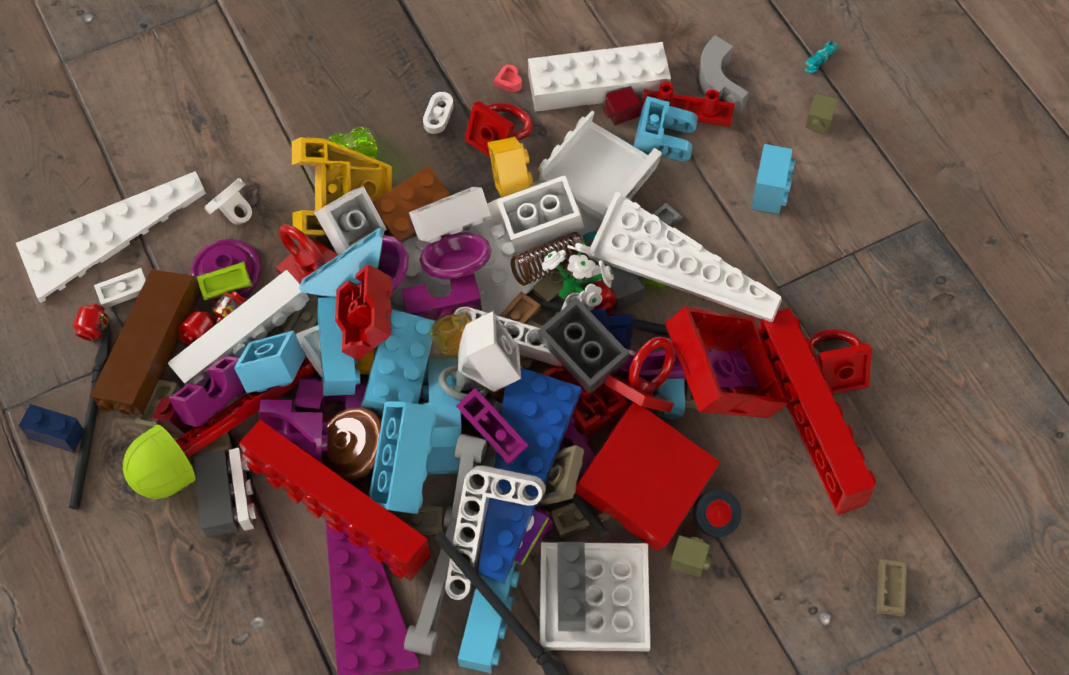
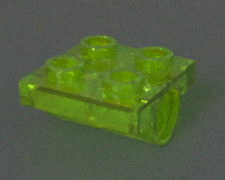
M357 127L352 129L350 133L343 135L342 133L330 135L329 139H326L371 158L378 156L377 143L369 128Z

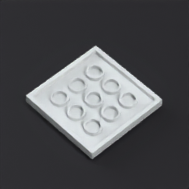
M541 542L540 644L546 650L650 651L648 543H585L586 629L585 631H558L557 543Z

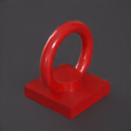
M477 101L472 106L464 140L490 157L487 142L516 137L518 141L525 139L533 130V122L528 113L515 105L508 103L485 105L481 101ZM497 112H507L517 116L523 122L524 128L513 132L515 124Z
M284 224L279 228L280 239L291 253L276 267L279 275L287 270L300 284L303 278L338 256V254L311 237L306 236L292 225ZM290 236L296 239L300 243V245L297 246Z
M839 329L822 330L808 338L811 344V353L814 358L819 360L822 369L821 374L824 380L829 381L832 394L869 387L872 348L869 343L863 344L854 334ZM827 339H839L852 345L851 347L821 352L819 357L814 353L815 345Z
M656 337L649 340L636 353L630 366L629 380L608 375L604 384L640 406L670 413L674 403L654 391L664 384L673 369L676 356L673 343L665 337ZM662 347L665 350V360L659 374L651 382L639 377L641 366L646 357L654 349Z

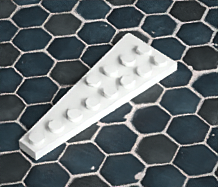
M196 171L17 242V248L39 302L46 301L45 297L57 289L61 291L66 287V283L77 276L82 277L86 274L87 269L99 262L103 263L130 245L129 241L141 233L142 235L148 233V229L159 221L163 223L169 219L168 216L177 209H184L206 193Z
M619 192L615 193L590 247L589 252L595 255L587 254L590 259L602 260L604 264L769 322H773L782 301L781 296L758 281L755 282L738 268L727 264L721 257L710 253L702 245L676 228L670 227L661 221L659 217L650 214L642 209L640 205L635 202L633 203Z

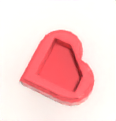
M511 64L503 66L494 80V86L509 92H518L522 88V78L518 75L517 67Z

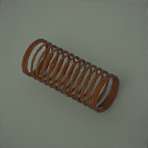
M573 232L548 242V244H543V246L540 245L519 255L512 256L510 265L515 279L522 286H526L532 281L540 280L541 277L545 278L546 275L550 276L551 273L559 272L554 268L553 272L548 269L549 273L547 274V271L542 269L539 258L543 263L544 256L546 257L548 253L555 250L558 253V250L561 251L562 247L566 252L568 261L565 258L559 264H562L563 269L567 268L566 263L570 264V254L567 246L575 247L573 238L577 243H586L579 233ZM569 248L572 255L578 254L577 250ZM515 259L518 260V268L522 278L525 280V283L521 280L515 267Z

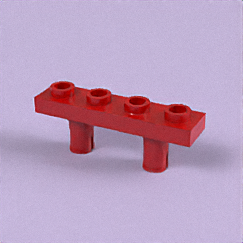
M669 82L661 83L659 92L644 90L640 113L648 96L670 102L669 106L693 112L698 117L697 122L731 127L735 103L718 101L719 92L715 89L708 90L705 99L673 94V85Z

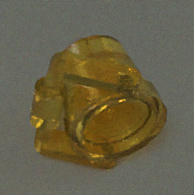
M454 314L446 315L434 322L432 325L433 331L429 333L430 337L443 354L456 356L459 353L464 328L471 321L465 314L461 316Z

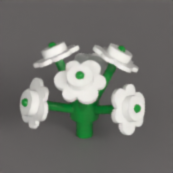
M576 242L575 247L568 245V248L578 251L577 255H571L569 258L570 264L567 267L571 271L569 275L559 264L565 259V250H561L558 253L556 251L549 253L542 263V269L547 271L548 269L556 268L565 279L563 281L564 287L558 293L562 299H566L571 293L578 292L580 293V301L589 311L593 310L594 306L599 305L602 301V296L600 295L602 289L589 283L602 280L603 278L604 283L608 288H611L614 272L610 266H605L602 260L599 261L600 266L596 265L593 260H588L587 256L583 255V253L592 256L595 254L589 252L590 247L586 246L584 242L581 244ZM589 284L586 286L585 290L581 288L582 286Z

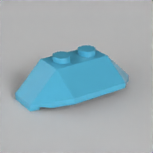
M382 227L378 228L303 278L299 290L303 293L335 298L336 290L349 280L354 284L361 283V281L355 278L357 272L367 264L378 269L384 229Z

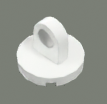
M238 178L204 206V209L211 214L219 208L233 224H244L251 218L252 209L238 191L246 183L241 178ZM235 207H240L244 211L243 218L235 215Z

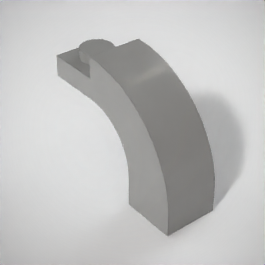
M715 35L706 44L702 52L699 69L700 86L705 95L710 89L717 90L719 92L718 101L723 100L735 103L734 108L741 112L746 107L749 92L727 79L723 74L722 69L731 61L733 46Z

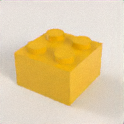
M516 137L487 142L495 187L501 198L533 186L531 172H528L526 166L529 163L527 149H524L523 143H519Z

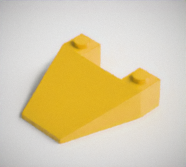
M300 137L292 141V165L315 166V210L293 212V226L308 237L326 235L314 212L348 192L364 187L373 202L392 189L391 165L323 138Z

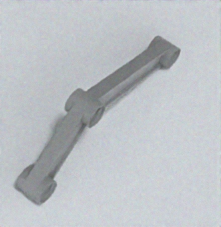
M463 434L459 435L455 448V458H460L454 502L453 505H449L447 508L443 526L448 528L445 536L452 544L464 479L477 466V463L481 464L483 462L487 448V440ZM471 500L468 501V507H469V509H470ZM464 527L463 532L470 534L472 528ZM442 548L417 626L410 625L404 643L405 650L432 656L437 642L438 632L433 630L446 592L445 584L450 557Z

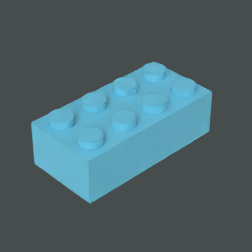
M392 309L391 316L389 317L391 321V334L386 341L376 346L361 407L383 416L385 402H411L418 404L437 321Z
M385 402L369 497L386 510L418 514L419 508L422 506L423 495L421 492L423 482L427 477V456L432 448L430 440L431 431L436 423L435 407L411 402Z

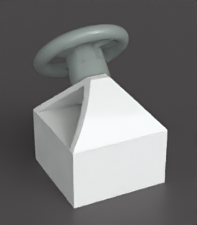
M493 311L466 324L459 346L458 366L448 367L439 375L440 387L447 395L454 399L462 401L468 394L461 392L475 388L486 397L489 389L494 392L521 379L519 346ZM449 375H452L456 380V386L453 388L446 381Z

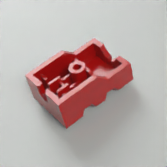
M369 264L355 275V278L362 282L361 284H354L348 280L336 290L335 321L342 331V353L356 360L370 353L377 345L386 341L391 334V321L389 317L391 316L392 309L389 299L392 295V277Z
M562 366L558 368L553 367L542 374L582 388L572 418L579 434H585L587 439L618 421L627 409L628 402L623 395L604 383L589 394Z

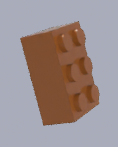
M428 165L372 203L387 228L384 231V235L396 237L404 243L417 236L409 212L451 195Z

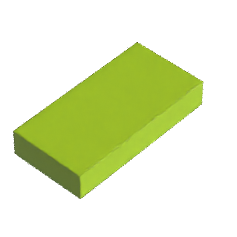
M245 262L197 276L205 301L220 297L226 292L231 293L232 291L236 292L252 287Z

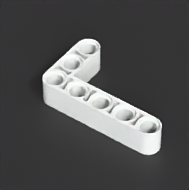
M572 293L568 295L565 299L562 310L574 299L578 298L579 300H581L579 298L580 293ZM470 307L457 309L453 317L455 333L462 337L466 324H461L460 322L464 320L472 322L488 313ZM497 316L510 335L518 336L514 338V341L519 346L520 355L555 366H563L543 344L539 346L531 344L535 341L541 343L538 337V330L540 328Z
M476 466L466 475L453 545L460 553H465L469 556V564L475 571L477 569L489 498L523 505H535L544 496V482L536 476L487 466ZM473 474L482 475L485 484L483 486L476 485L473 481ZM499 480H508L511 483L512 489L510 491L502 490L499 486ZM527 485L535 486L538 489V496H529L525 491V487ZM468 501H476L480 506V511H471L468 507ZM463 528H472L475 532V537H467L463 532ZM450 558L445 590L450 598L460 600L468 595L473 584ZM454 580H462L465 583L466 589L460 590L456 588Z

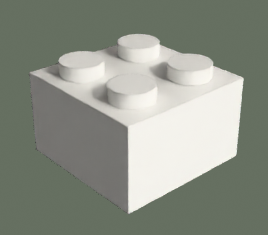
M364 187L354 189L314 212L338 255L378 228L382 227L384 231L387 230Z

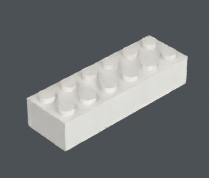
M663 42L528 59V76L535 112L605 103L607 94L629 86L632 87L639 99L643 97L644 90L659 92L661 83L671 82Z

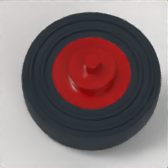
M713 489L703 493L696 500L693 508V518L697 527L704 534L711 537H724L731 534L738 527L741 520V507L738 500L731 493L725 490Z

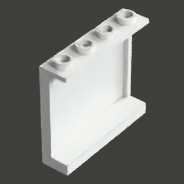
M591 111L586 117H582L578 121L574 131L570 130L567 133L561 146L559 144L556 145L551 153V157L548 160L544 159L538 168L540 172L538 182L542 184L566 175L577 206L603 221L615 193L619 192L622 196L631 200L658 167L662 152L654 148L649 155L645 154L593 123L592 120L595 112Z

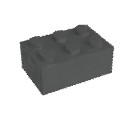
M578 298L574 299L538 330V337L541 343L589 394L602 385L608 375H613L628 362L629 352Z

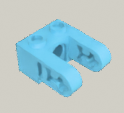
M647 96L641 110L634 147L646 153H651L656 148L662 152V157L678 161L689 160L693 145L687 140L663 133L664 128L684 133L694 132L697 127V115L690 111L669 106L670 102Z

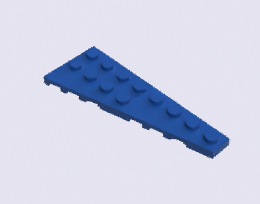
M520 368L521 379L505 386L501 416L529 447L511 464H508L496 451L493 468L536 476L545 484L581 395L582 388ZM499 480V486L502 490L510 491L512 489L511 483L508 480ZM527 485L525 487V491L529 496H538V489L535 486ZM489 498L478 570L479 575L503 584L506 583L537 504L523 505Z

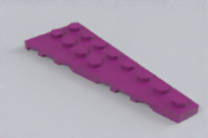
M325 520L337 675H384L420 670L416 653L404 649L407 629L382 563L379 564L369 556V551L364 547L359 549L351 544L347 539L349 536L342 531L339 534L333 531L327 525L328 521Z

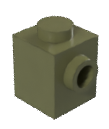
M679 535L671 559L670 569L701 578L703 569L708 571L713 555L708 554L710 545L697 537L686 538Z

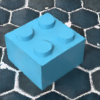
M764 144L751 209L779 214L781 205L786 206L791 187V176L795 165V159H791L793 149Z
M293 330L249 342L234 369L247 393L254 391L264 392L270 387L277 385L283 387L292 383L306 355Z

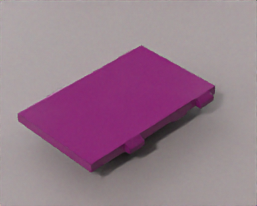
M710 349L709 352H706L714 373L718 375L717 380L721 389L758 388L759 383L743 351H740V349L728 351Z

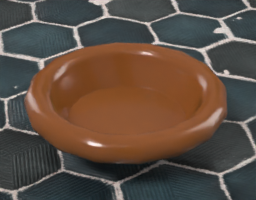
M364 407L348 408L336 414L328 422L327 451H322L320 463L347 482H354L367 476L374 469L382 422L376 413Z

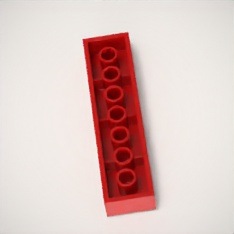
M787 308L777 311L773 322L761 319L758 329L766 345L769 359L778 374L788 398L789 404L786 407L836 514L840 515L866 506L876 487L875 476L871 470L867 469L864 463V453L860 447L856 446L853 440V430L849 424L846 425L842 417L841 405L835 402L832 396L831 385L828 380H824L821 374L820 362L811 353L810 341L807 337L803 336L798 317L796 315L793 316L791 309Z
M259 420L239 442L243 451L242 456L248 462L246 466L256 475L262 473L267 477L266 480L275 489L280 487L287 492L286 495L296 504L302 502L307 506V511L315 518L319 519L321 516L328 521L327 525L338 534L342 531L349 536L347 538L349 542L359 549L364 547L368 550L369 556L379 564L384 562L389 565V570L400 579L405 577L412 581L431 557L426 537L262 420Z

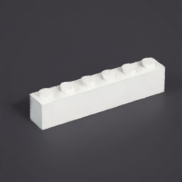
M285 270L168 362L169 366L185 385L205 386L211 378L207 371L209 367L224 356L241 357L249 342L264 339L268 332L276 326L282 325L292 313L301 310L306 305V302L310 300L307 293L299 290L300 284Z

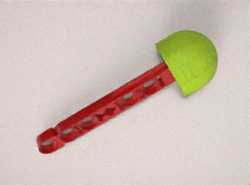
M307 357L304 358L293 382L283 387L277 385L270 387L264 392L254 391L247 393L210 417L205 424L193 428L177 440H174L158 424L141 434L128 447L123 460V473L129 486L144 497L162 499L181 491L184 487L193 483L196 477L187 458L258 412L261 400H276L299 383V379L311 377L316 372L311 361Z

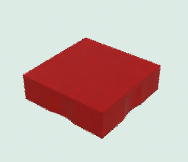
M685 306L665 322L699 412L769 418L789 404L753 316L733 313L720 314L711 310ZM710 349H716V351L740 349V351H743L759 383L758 388L721 389L717 380L718 375L714 373L706 352H709Z
M633 402L614 426L599 453L590 461L577 480L575 493L601 512L614 517L627 531L644 543H648V546L658 552L668 544L720 461L648 409Z

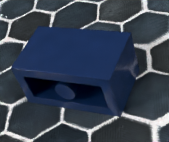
M33 404L29 405L19 424L20 429L28 439L72 453L75 452L84 429L75 417Z

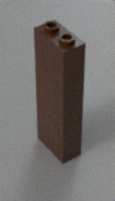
M150 270L90 394V397L97 403L99 409L105 412L115 410L127 416H133V414L144 416L149 400L158 381L161 380L180 339L179 325L192 313L201 294L199 283L193 275Z

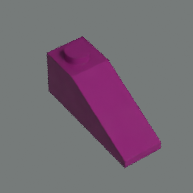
M476 388L456 405L461 413L508 464H511L529 447Z

